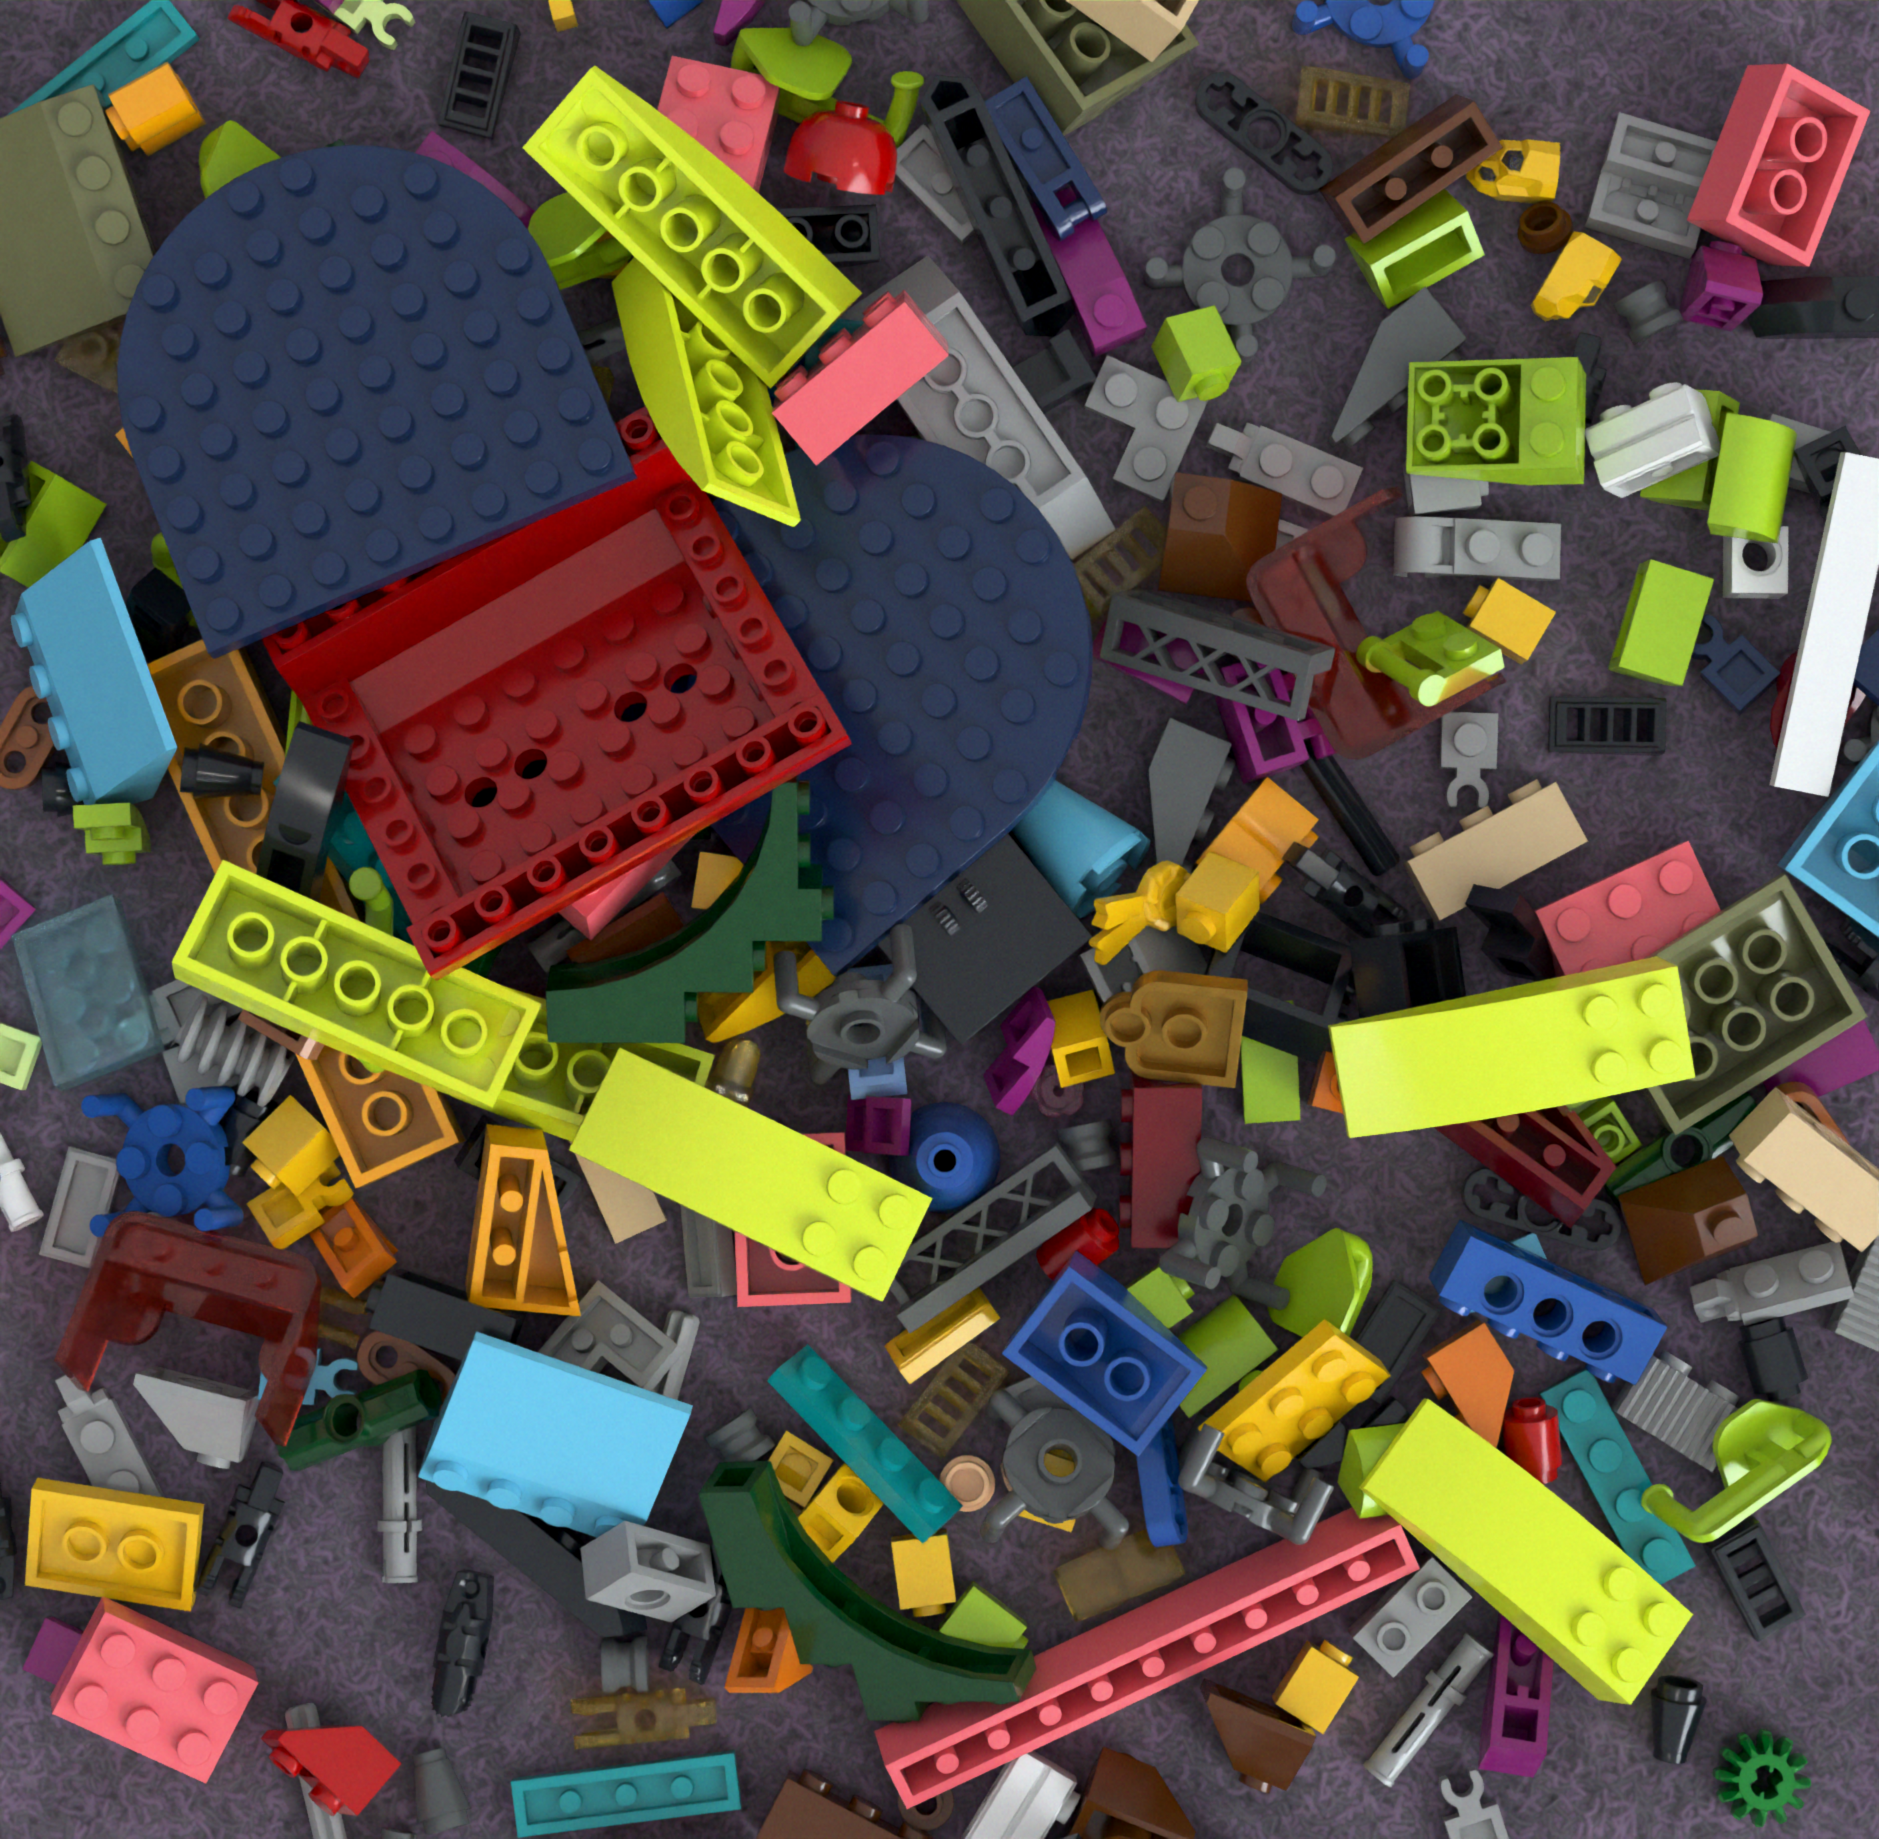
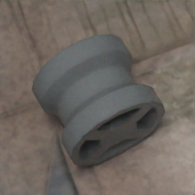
M1663 279L1629 294L1613 305L1617 314L1627 319L1631 327L1628 336L1633 345L1669 329L1684 319L1678 308L1670 306L1666 298L1668 287Z
M1111 1119L1056 1130L1058 1141L1065 1145L1067 1156L1079 1172L1120 1163L1118 1152L1110 1146L1109 1135L1113 1130Z
M751 1407L705 1437L710 1448L720 1451L724 1457V1462L755 1461L775 1446L771 1437L761 1434L757 1428V1416Z
M638 1635L632 1641L620 1642L614 1636L602 1637L601 1676L603 1693H615L620 1687H632L637 1692H649L648 1635Z

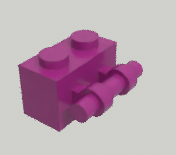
M1241 662L1220 669L1225 681L1234 685L1249 677ZM1256 662L1260 670L1267 666ZM1276 669L1266 675L1265 679L1275 697L1291 702L1288 693H1293L1297 674L1287 672L1288 674L1282 675L1280 669ZM1317 674L1314 675L1306 717L1300 723L1287 717L1214 695L1229 743H1232L1231 749L1243 785L1295 769L1310 759L1304 743L1305 740L1310 739L1316 760L1337 754L1331 732L1336 729L1331 714H1324L1315 686L1320 683ZM1254 684L1247 687V689L1257 692Z

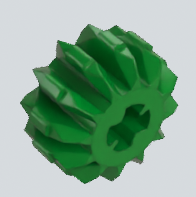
M1768 1729L1759 1730L1756 1746H1754L1752 1740L1745 1732L1738 1733L1736 1736L1737 1742L1742 1751L1736 1754L1729 1747L1723 1746L1719 1753L1731 1763L1730 1768L1719 1766L1713 1769V1777L1722 1782H1729L1720 1787L1716 1792L1717 1798L1722 1803L1734 1801L1730 1814L1737 1820L1746 1817L1750 1812L1751 1821L1756 1827L1764 1826L1768 1811H1770L1773 1818L1779 1824L1785 1823L1787 1816L1782 1806L1788 1802L1798 1810L1803 1808L1804 1802L1793 1793L1794 1789H1806L1811 1786V1780L1807 1776L1796 1773L1807 1764L1806 1757L1802 1753L1789 1755L1792 1751L1793 1741L1786 1736L1777 1739L1773 1744L1772 1733ZM1761 1766L1772 1773L1767 1777L1769 1786L1764 1790H1761L1753 1783L1757 1780L1755 1770Z

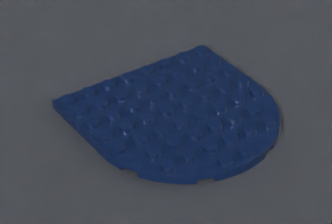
M343 145L323 147L284 156L236 177L208 196L168 235L145 270L127 311L120 339L117 365L118 400L122 425L131 454L207 652L213 659L637 479L633 465L557 281L538 244L512 210L484 185L460 170L427 156L381 146Z
M854 435L817 466L801 447L784 454L801 521L795 527L720 497L712 503L852 742L848 747L799 774V780H810V815H799V833H810V864H823V885H834V920H823L822 941L806 942L836 977L850 969L890 934V929L893 926L905 922L1009 833L1033 810L1052 786L1058 776L1056 773L1063 763L1073 739H1077L1087 708L1092 679L1093 641L1090 615L1086 608L1082 587L1076 574L1077 571L1058 534L1040 510L1015 485L994 469L969 455L947 446L912 437ZM688 674L679 677L673 683L671 692L684 693L695 684L697 676ZM635 703L625 709L622 717L626 722L639 719L646 711L647 704ZM772 790L711 824L743 865L759 840L771 803Z

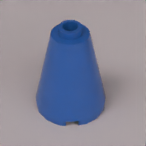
M938 1102L923 1106L911 1113L909 1156L889 1155V1166L894 1180L933 1198L927 1211L949 1214L955 1213L993 1187L1000 1168V1149L993 1129L980 1114L961 1104ZM940 1150H950L956 1157L955 1167L948 1172L939 1171L934 1165V1156Z

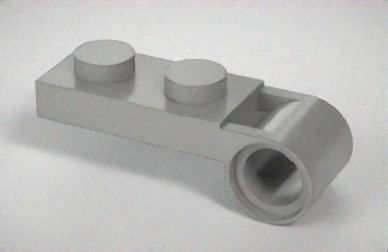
M1421 516L1395 518L1393 575L1407 577V573H1425L1426 578L1458 576L1536 581L1559 580L1561 524Z

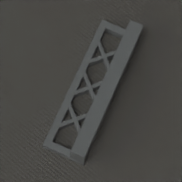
M1135 587L1112 594L1100 658L1300 721L1306 717L1314 675L1331 670L1335 648ZM1124 621L1139 625L1150 646L1138 654L1120 649ZM1157 631L1166 633L1167 635L1163 638H1160ZM1178 637L1188 640L1199 662L1188 669L1177 667L1165 645ZM1207 647H1211L1217 650L1210 654ZM1154 653L1158 660L1148 658V656ZM1227 653L1238 656L1249 675L1247 679L1237 685L1226 682L1215 663V660ZM1256 662L1267 666L1260 670ZM1201 669H1204L1207 676L1196 672L1200 671ZM1276 669L1297 674L1291 702L1275 697L1265 679L1266 675ZM1254 684L1257 692L1247 689V687Z
M1058 1142L911 1242L901 1265L909 1260L931 1263L933 1268L930 1284L914 1295L911 1294L897 1273L889 1288L901 1304L897 1317L909 1334L1092 1210L1097 1196ZM1053 1161L1072 1186L1057 1197L1032 1193L1035 1173ZM1027 1179L1025 1192L1012 1190ZM999 1198L1023 1202L1021 1220L1012 1228L987 1224L990 1204ZM1030 1203L1043 1205L1028 1216ZM982 1210L980 1223L967 1221ZM954 1229L978 1233L975 1253L966 1259L942 1255L945 1235ZM985 1234L997 1236L996 1239L983 1247ZM937 1241L935 1254L922 1252ZM940 1265L953 1267L939 1277Z

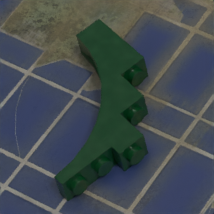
M799 775L772 789L771 803L759 840L739 875L709 908L675 933L637 951L596 962L550 966L546 988L548 1042L685 1043L687 1022L698 1021V992H753L755 971H765L766 941H822L823 920H834V885H823V864H810V833H799V815H810V780H799Z
M771 1461L720 1462L698 1494L733 1608H757L761 1611H769L784 1607L800 1664H824L828 1667L852 1664L868 1721H893L895 1723L919 1721L930 1702L946 1705L957 1702L1006 1704L1020 1700L1037 1669L1031 1649L987 1646L947 1636L907 1619L867 1594L841 1572L809 1537L785 1499Z

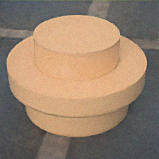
M961 1455L953 1458L944 1466L940 1474L939 1481L963 1505L959 1511L971 1512L982 1508L990 1501L995 1490V1478L992 1469L984 1460L973 1455Z

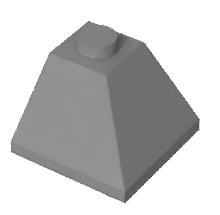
M153 1366L136 1373L133 1383L135 1388L183 1449L198 1452L197 1462L229 1469L231 1461L239 1463L246 1459L261 1400H258L259 1392L158 1366Z

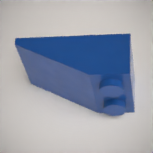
M1075 1251L1010 1335L1002 1352L1010 1361L1138 1457L1208 1368L1122 1284L1078 1251Z

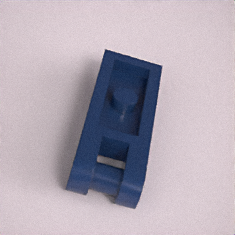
M1027 76L984 101L1016 173L1041 211L1047 227L1056 240L1062 241L1075 233L1074 226L1087 218L1090 221H1095L1107 213V207L1103 198ZM1070 185L1076 195V199L1062 207L1054 193Z

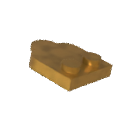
M1163 970L1150 971L1135 981L1131 992L1117 993L1105 1001L1100 1012V1025L1103 1032L1113 1043L1125 1047L1127 1065L1135 1074L1143 1078L1235 1088L1248 980Z

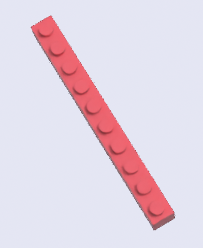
M1351 1507L1317 1523L1310 1539L1303 1545H1296L1287 1539H1283L1033 1656L1037 1669L1018 1702L1006 1704L957 1702L947 1705L935 1702L928 1705L919 1721L907 1723L892 1722L875 1730L874 1733L885 1767L906 1808L909 1809L1419 1570L1420 1567L1401 1524L1392 1516L1384 1515L1359 1519L1355 1510Z

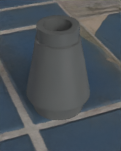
M445 1748L412 1756L415 1767L413 1770L417 1823H423L425 1835L469 1824L466 1810L471 1809V1806L449 1758H447Z

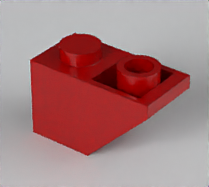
M330 1725L267 1730L261 1737L273 1750L268 1756L273 1764L291 1778H295L298 1774L313 1788L308 1793L311 1800L331 1816H334L337 1812L339 1814L358 1816L401 1765L363 1726Z

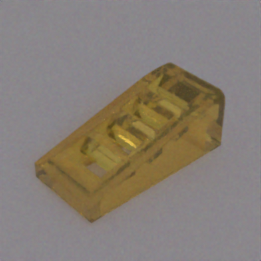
M1302 65L1299 73L1294 123L1302 129L1392 139L1405 130L1410 83ZM1317 86L1327 87L1325 112L1314 110ZM1339 89L1349 90L1346 116L1336 114ZM1360 91L1371 92L1368 120L1357 118ZM1382 93L1393 95L1389 124L1379 122Z
M1146 506L1074 564L1082 587L1086 608L1091 616V624L1109 610L1112 594L1135 588L1161 566L1165 528ZM1137 527L1158 551L1152 558L1130 534ZM1118 543H1121L1141 566L1135 572L1115 550L1114 547ZM1102 557L1123 580L1118 586L1112 582L1096 563ZM1084 572L1091 578V580H1092V581L1097 585V587L1103 592V594L1105 595L1104 598H1102V596L1096 591V589H1095V588L1090 584V582L1084 577V575H1083Z
M970 1340L948 1357L898 1423V1426L943 1459L1008 1375L1010 1369L974 1341ZM964 1358L989 1376L984 1385L958 1367ZM950 1375L976 1394L970 1403L944 1384ZM937 1393L963 1412L957 1421L931 1402ZM923 1410L949 1429L944 1438H941L917 1419Z

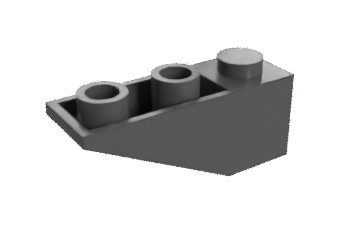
M1426 287L1422 288L1383 319L1376 329L1327 441V445L1331 450L1342 441L1350 449L1376 428L1370 419L1387 406L1391 413L1394 414L1408 403L1409 362L1460 361L1462 359L1456 350L1464 344L1467 338Z
M1171 718L1166 723L1146 772L1154 865L1169 860L1179 864L1188 873H1191L1194 863L1185 860V856L1193 839L1203 842L1215 814V811L1206 808L1214 787L1222 791L1225 790L1236 760L1227 756L1232 743Z

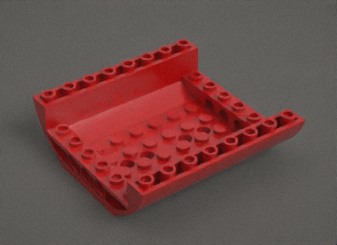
M646 406L615 423L637 479L262 639L276 669L302 702L313 726L354 739L345 790L413 924L407 927L406 930L428 974L435 980H439L852 744L844 727L823 691L820 690L708 495L700 489L677 462L658 433ZM688 674L697 676L695 684L684 693L671 692L673 683L679 677ZM635 703L647 704L646 711L639 719L632 722L621 721L623 712L630 705ZM539 759L547 760L546 768L539 776L532 779L522 778V772L530 762ZM486 788L497 789V794L491 803L484 807H472L474 797L481 790Z

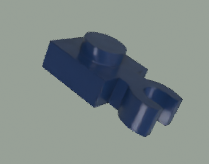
M1706 614L1702 619V624L1710 631L1712 638L1706 644L1695 643L1691 657L1697 660H1706L1709 663L1701 671L1700 677L1740 716L1776 683L1781 673L1742 634L1729 645L1723 639V628L1720 622L1715 617Z

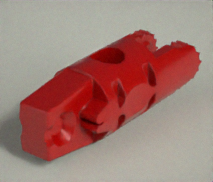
M256 0L276 11L271 20L238 4L237 6L234 5L227 17L234 24L273 45L279 46L288 53L309 62V64L325 72H328L332 66L359 79L370 60L368 49L349 38L351 34L349 28L333 19H329L313 8L297 2V0ZM300 29H308V30H309V31H307V32H305V33H298V32H296V31H298V30H300Z

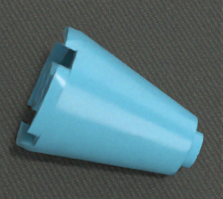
M1056 780L1033 810L1011 830L1032 864L1074 915L1080 919L1095 910V899L1112 896L1122 886V884L1116 883V881L1126 869L1127 864L1136 870L1148 852L1151 842L1139 829Z

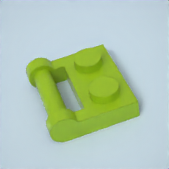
M1438 610L1416 618L1411 625L1385 639H1381L1378 636L1365 638L1358 646L1356 652V659L1360 665L1374 673L1383 672L1409 689L1411 697L1424 706L1436 705L1505 668L1499 647Z

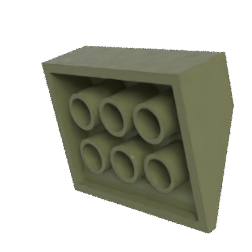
M956 0L1013 82L1016 83L1022 78L1028 77L1064 136L1099 116L1200 44L1185 24L1182 31L1151 62L1066 0Z
M94 84L38 102L0 118V315L16 358L125 322L137 285L151 259L157 252L116 132L105 112L107 107L102 92Z
M1781 873L1644 958L1658 956L1678 967L1695 1078L1639 1090L1658 1123L1674 1135H1678L1868 1017L1786 874Z

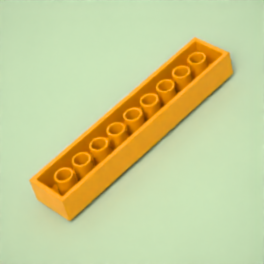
M202 639L147 664L177 745V750L168 766V770L214 873L216 874L222 860H225L256 874L263 839L277 789L273 782L281 774L285 761L287 740L245 646L213 659L208 654ZM200 743L251 758L253 761L264 762L261 795L249 794V796L193 799V793L180 792L185 747L199 748ZM327 857L319 903L365 923L366 916L358 898L354 897L348 882L330 858ZM324 1045L317 1060L305 1059L296 1054L355 1189L367 1186L466 1141L444 1093L388 1070H384L381 1073H372L366 1070L355 1057Z

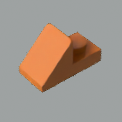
M353 1196L342 1205L325 1206L319 1210L325 1223L308 1234L341 1287L355 1298L397 1263L393 1255L398 1252V1249Z
M784 1607L769 1611L745 1608L724 1686L729 1693H780L812 1673L813 1666L811 1664H800Z

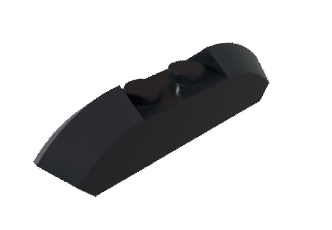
M936 75L921 100V106L937 149L990 267L1025 335L1055 337L1076 312L1073 299L981 93L970 77Z
M1879 276L1805 277L1761 281L1763 290L1761 305L1747 317L1756 338L1761 339L1879 338Z
M426 1480L427 1494L600 1637L621 1636L647 1630L645 1615L586 1600L580 1549L586 1544L570 1530L560 1527L555 1532L538 1517L514 1509H502L492 1505L487 1500L460 1491L445 1490L434 1482Z

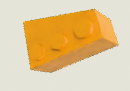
M487 1124L465 1281L467 1299L469 1302L486 1308L581 1317L543 1130Z

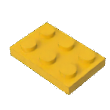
M1324 1319L1198 1427V1430L1201 1431L1205 1423L1224 1432L1225 1434L1217 1451L1266 1482L1273 1475L1286 1469L1291 1460L1313 1441L1326 1435L1333 1425L1358 1403L1367 1400L1375 1392L1376 1388L1391 1375L1379 1358Z
M37 1478L31 1490L25 1586L101 1598L104 1596L108 1599L191 1612L196 1600L194 1589L198 1579L204 1504Z

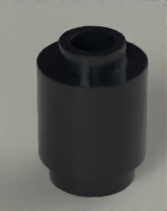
M1783 1316L1739 1327L1743 1340L1739 1341L1738 1344L1754 1394L1766 1393L1768 1401L1772 1402L1801 1393L1799 1383L1807 1380L1808 1374L1793 1327H1786Z

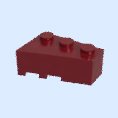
M1129 1068V1089H1121L1120 1095L1121 1123H1129V1142H1120L1119 1157L1120 1176H1129V1195H1119V1229H1129L1131 1248H1171L1179 1241L1178 1223L1180 1213L1189 1215L1194 1197L1188 1196L1187 1192L1201 1170L1196 1146L1201 1139L1202 1084L1147 1079L1135 1074Z
M1566 1105L1434 1127L1569 1228L1584 1213L1617 1168L1574 1110L1570 1112Z

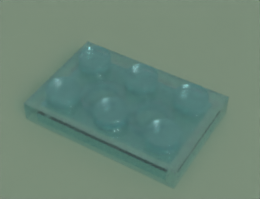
M108 895L11 935L54 1087L61 1091H66L165 1050L121 900L115 895Z

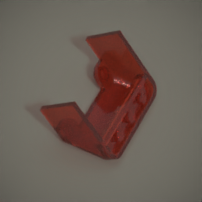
M1399 486L1381 489L1260 558L1252 565L1247 575L1246 585L1248 594L1266 627L1335 648L1331 670L1314 675L1308 704L1333 749L1341 756L1352 760L1369 757L1506 683L1502 673H1498L1454 697H1449L1433 706H1424L1413 699L1409 689L1395 680L1392 681L1383 672H1371L1358 663L1356 659L1358 646L1368 636L1339 584L1356 575L1363 568L1367 559V544L1356 523L1403 497L1404 495ZM1292 673V675L1294 676V678H1295V680H1296L1297 674Z
M125 1212L113 1219L104 1233L54 1361L78 1390L89 1392L108 1341L127 1346H136L147 1342L158 1331L165 1311L263 1337L265 1340L259 1354V1367L267 1379V1384L255 1417L275 1444L286 1447L316 1367L321 1278L311 1261L303 1255L211 1230L200 1231L196 1226L144 1212Z

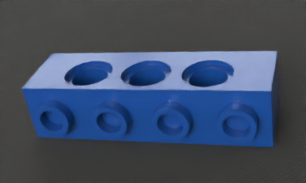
M1460 1219L1428 1277L1440 1295L1438 1301L1448 1309L1463 1316H1468L1471 1310L1489 1318L1487 1323L1493 1329L1508 1337L1517 1339L1519 1334L1523 1333L1538 1340L1536 1346L1540 1350L1558 1360L1566 1361L1570 1355L1586 1362L1585 1369L1609 1383H1615L1618 1377L1636 1385L1667 1329L1666 1324L1654 1309ZM1500 1275L1508 1276L1507 1283L1502 1290L1492 1294L1484 1293L1485 1286L1490 1279ZM1547 1298L1557 1299L1556 1305L1550 1313L1543 1316L1533 1315L1534 1309L1539 1302ZM1595 1321H1605L1604 1328L1600 1334L1593 1338H1582L1583 1332L1589 1324Z

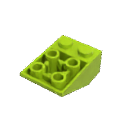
M1579 358L1409 362L1407 474L1519 485L1584 484L1586 373Z

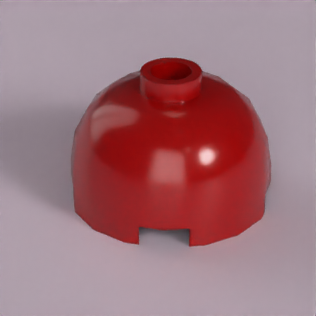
M837 100L835 110L816 111L804 118L792 135L783 172L811 183L812 172L817 173V179L836 184V189L885 195V191L893 192L898 152L894 137L886 126L868 117V106Z

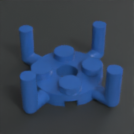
M1305 0L1300 2L1296 8L1292 20V29L1298 35H1307L1333 24L1341 34L1360 44L1375 48L1391 47L1402 74L1408 79H1415L1422 73L1428 61L1429 53L1423 45H1414L1411 37L1424 25L1433 8L1434 0H1392L1389 4L1383 6L1374 5L1368 0H1324L1323 4L1317 6L1314 2Z
M224 1085L192 1088L186 1094V1104H163L145 1112L125 1093L89 1095L83 1099L81 1109L85 1116L94 1118L117 1115L130 1128L124 1140L123 1149L117 1155L116 1166L119 1174L125 1178L134 1197L121 1212L95 1215L90 1221V1230L93 1235L105 1237L131 1233L139 1219L151 1211L166 1217L196 1212L194 1224L200 1231L236 1227L242 1223L244 1218L243 1210L223 1191L229 1178L230 1165L225 1166L224 1147H228L226 1134L219 1121L235 1101V1092L231 1087ZM174 1144L179 1146L185 1155V1166L180 1174L174 1173L168 1164V1152Z

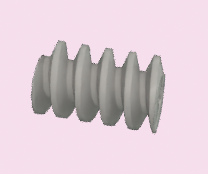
M201 994L198 996L171 1046L175 1043L179 1044L177 1062L184 1064L192 1056L198 1054L197 1072L204 1075L214 1065H218V1084L224 1086L237 1075L239 1076L237 1094L243 1097L257 1086L259 1087L257 1105L264 1107L272 1099L296 1054H293L289 1059L285 1058L287 1048L277 1042L269 1048L265 1047L267 1036L257 1030L249 1037L245 1036L247 1025L238 1019L230 1026H226L228 1008L223 1005L219 1006L209 1016L206 1015L208 997Z

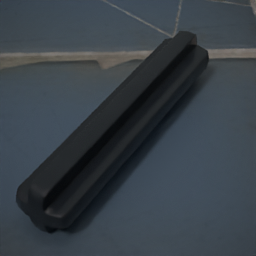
M1310 739L1305 740L1304 743L1310 759L1300 765L1371 873L1375 876L1386 873L1400 862L1399 854L1333 755L1316 760Z

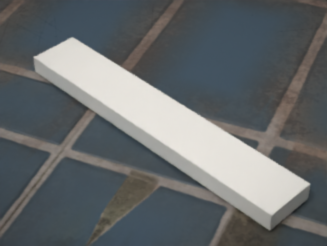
M1840 452L1771 775V786L1829 797L1879 565V459Z

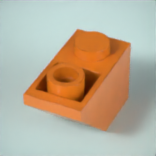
M1477 1320L1422 1354L1429 1367L1420 1373L1437 1400L1447 1395L1458 1413L1454 1418L1497 1448L1514 1369L1485 1322Z

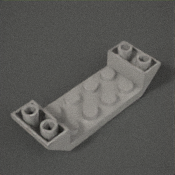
M926 256L849 308L840 317V319L863 321L864 315L862 312L885 292L889 291L895 298L905 290L947 340L949 350L948 357L896 399L921 438L969 455L994 469L1015 485L1040 510L1060 537L1072 560L1116 531L1078 463L960 291L929 256Z

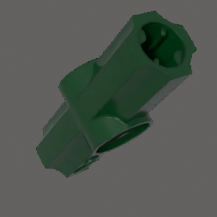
M1745 1092L1678 1135H1674L1668 1129L1663 1128L1653 1141L1616 1166L1617 1168L1603 1185L1604 1189L1615 1205L1621 1210L1618 1196L1712 1160L1732 1147L1734 1143L1729 1135L1758 1105L1752 1096ZM1688 1135L1695 1145V1153L1688 1163L1677 1165L1670 1155L1671 1145L1677 1137Z
M418 1369L357 1394L337 1395L329 1400L326 1406L279 1424V1432L275 1437L278 1454L285 1460L290 1470L301 1471L362 1446H380L395 1433L439 1417L440 1405L443 1404L439 1385L432 1380L427 1370ZM360 1412L361 1422L359 1428H357L356 1420Z

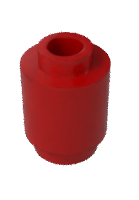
M1093 1207L1092 1210L1042 1243V1246L1036 1252L1038 1263L1045 1274L1052 1280L1058 1275L1075 1251H1078L1098 1266L1118 1250L1119 1227L1115 1219L1106 1210Z
M1526 1397L1513 1401L1512 1407L1505 1410L1502 1422L1505 1455L1540 1483L1552 1482L1558 1477L1557 1468L1562 1465L1558 1411L1555 1407L1546 1405L1545 1400L1542 1398Z

